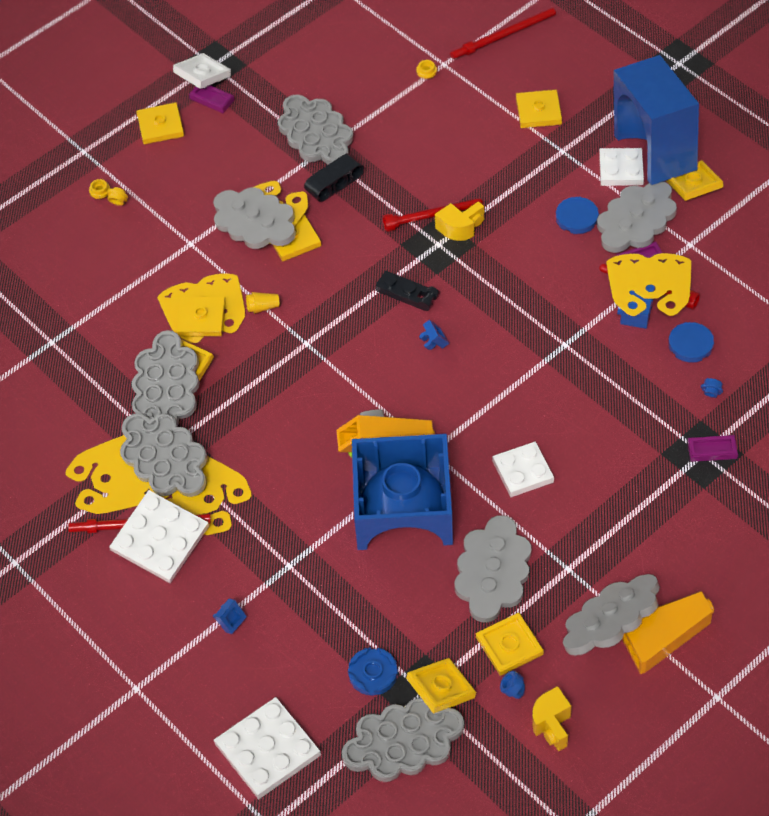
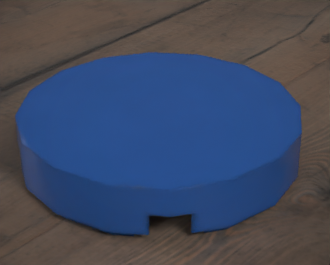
M583 197L565 199L556 209V223L564 231L565 229L569 230L572 234H583L591 231L595 227L599 216L598 208L594 202Z
M685 322L677 325L671 331L668 341L669 349L679 360L699 362L702 361V358L708 357L714 347V337L711 331L704 325L695 322Z
M365 648L357 652L350 660L348 668L349 681L354 689L370 696L380 695L390 690L395 684L398 675L395 659L389 652L380 648Z

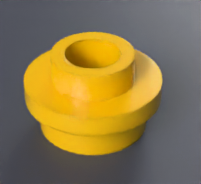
M431 60L421 61L416 69L417 75L425 79L432 78L437 73V68Z
M97 179L91 183L89 193L93 198L102 199L108 196L107 192L110 186L105 180Z
M118 187L109 189L107 192L108 201L122 206L128 200V196L123 189Z

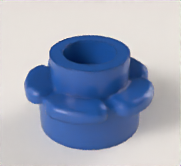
M707 378L704 384L701 385V389L704 391V395L716 398L723 393V383L716 379Z

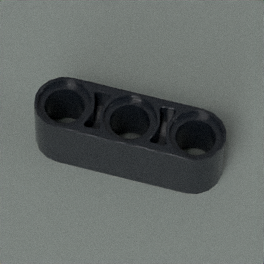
M346 153L310 176L304 184V189L317 201L323 202L361 177L364 172V166L351 154Z

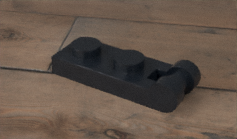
M388 271L383 273L375 285V291L424 311H429L432 301L436 300L440 294L435 287L423 286Z

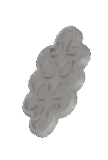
M292 95L284 100V114L278 119V129L283 135L287 136L289 146L299 149V155L303 160L315 162L322 159L328 165L342 155L349 153L347 146L353 141V131L351 127L344 124L342 114L332 111L330 102L324 99L309 101L302 95Z
M660 182L654 185L648 183L644 188L640 186L624 188L620 193V198L611 200L608 203V211L601 213L597 218V228L603 233L601 236L602 247L609 252L617 253L624 251L629 246L637 248L649 246L654 240V235L665 231L666 221H670L676 216L677 207L676 203L671 200V186L666 182Z
M250 187L240 193L226 190L214 198L213 203L217 211L214 216L216 228L223 232H229L232 240L244 241L245 245L249 248L259 249L269 243L276 246H284L292 242L296 236L294 225L292 224L295 218L292 207L287 204H280L278 198L274 195H264L263 191L259 188Z
M169 330L162 331L154 338L152 348L141 351L135 358L134 364L138 373L131 383L136 393L132 402V409L135 413L144 414L149 419L158 414H169L179 425V419L189 417L196 410L197 401L193 394L197 391L200 384L199 378L195 373L199 360L194 350L189 347H183L182 340L177 333Z
M135 413L123 421L122 432L127 440L121 446V457L127 465L134 467V472L139 480L149 482L154 493L160 496H168L178 490L182 495L192 497L197 496L205 489L206 477L201 469L207 462V453L201 444L193 441V436L188 429L178 427L175 419L171 415L164 413L158 414L151 419L144 414Z
M504 515L495 516L487 522L485 530H474L466 535L464 539L465 552L457 560L460 574L455 579V592L460 599L469 602V612L479 622H491L499 616L501 607L511 608L519 604L523 598L522 584L529 577L527 562L531 557L530 542L525 537L516 535V524L510 517Z
M646 574L634 578L629 583L616 582L605 587L601 591L600 596L586 601L582 611L570 616L565 623L568 634L564 637L563 645L566 652L576 656L589 652L595 646L608 648L619 643L624 633L637 629L642 622V618L651 615L658 608V601L655 595L658 593L660 586L657 578Z
M422 698L413 699L405 707L397 704L390 705L383 710L381 715L368 714L358 721L356 726L357 737L347 741L343 746V763L347 768L356 772L369 769L375 779L383 782L396 779L401 772L407 775H416L424 769L426 764L440 765L448 759L451 752L450 742L459 738L463 733V716L453 708H447L433 714Z

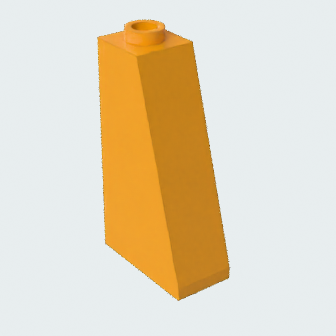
M364 415L356 416L336 430L339 452H352V439L435 434L432 420Z
M702 591L658 607L654 613L642 618V622L637 629L624 633L622 640L640 674L646 673L711 624L714 608L711 601L704 597Z

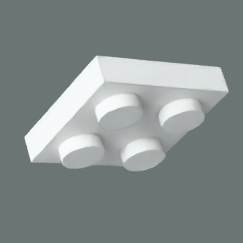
M204 53L173 65L174 73L200 89L230 77L231 69Z
M600 148L601 186L643 185L642 148Z
M536 442L492 456V462L510 498L554 483V476Z

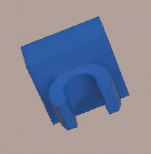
M430 319L423 324L426 331L421 333L419 338L424 342L429 339L424 344L425 348L431 350L437 344L443 349L449 344L440 326Z
M228 599L225 604L221 605L219 611L213 615L217 623L229 634H233L247 617L233 599Z

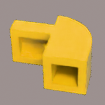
M477 202L462 213L450 203L435 214V228L451 240H468L474 237V227L479 226L484 221V206Z
M558 686L541 695L535 702L532 727L536 736L544 733L547 742L550 745L554 744L559 752L567 747L568 735L560 723L571 718V705Z

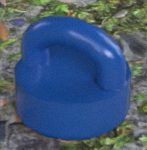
M516 671L508 672L501 680V692L509 697L520 699L525 692L523 676Z

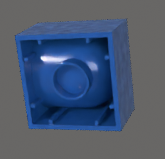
M661 55L613 70L614 136L617 140L627 138L647 140V181L650 185L697 170L699 103Z
M447 434L352 439L354 521L357 549L367 550L368 543L376 535L390 529L403 527L421 528L431 531L441 538L443 545H453Z

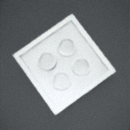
M148 490L109 548L112 552L171 584L208 529L209 523Z
M276 697L214 739L215 745L258 799L321 756L317 746Z

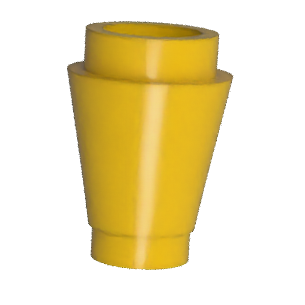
M252 292L246 295L247 310L256 314L279 307L278 294Z

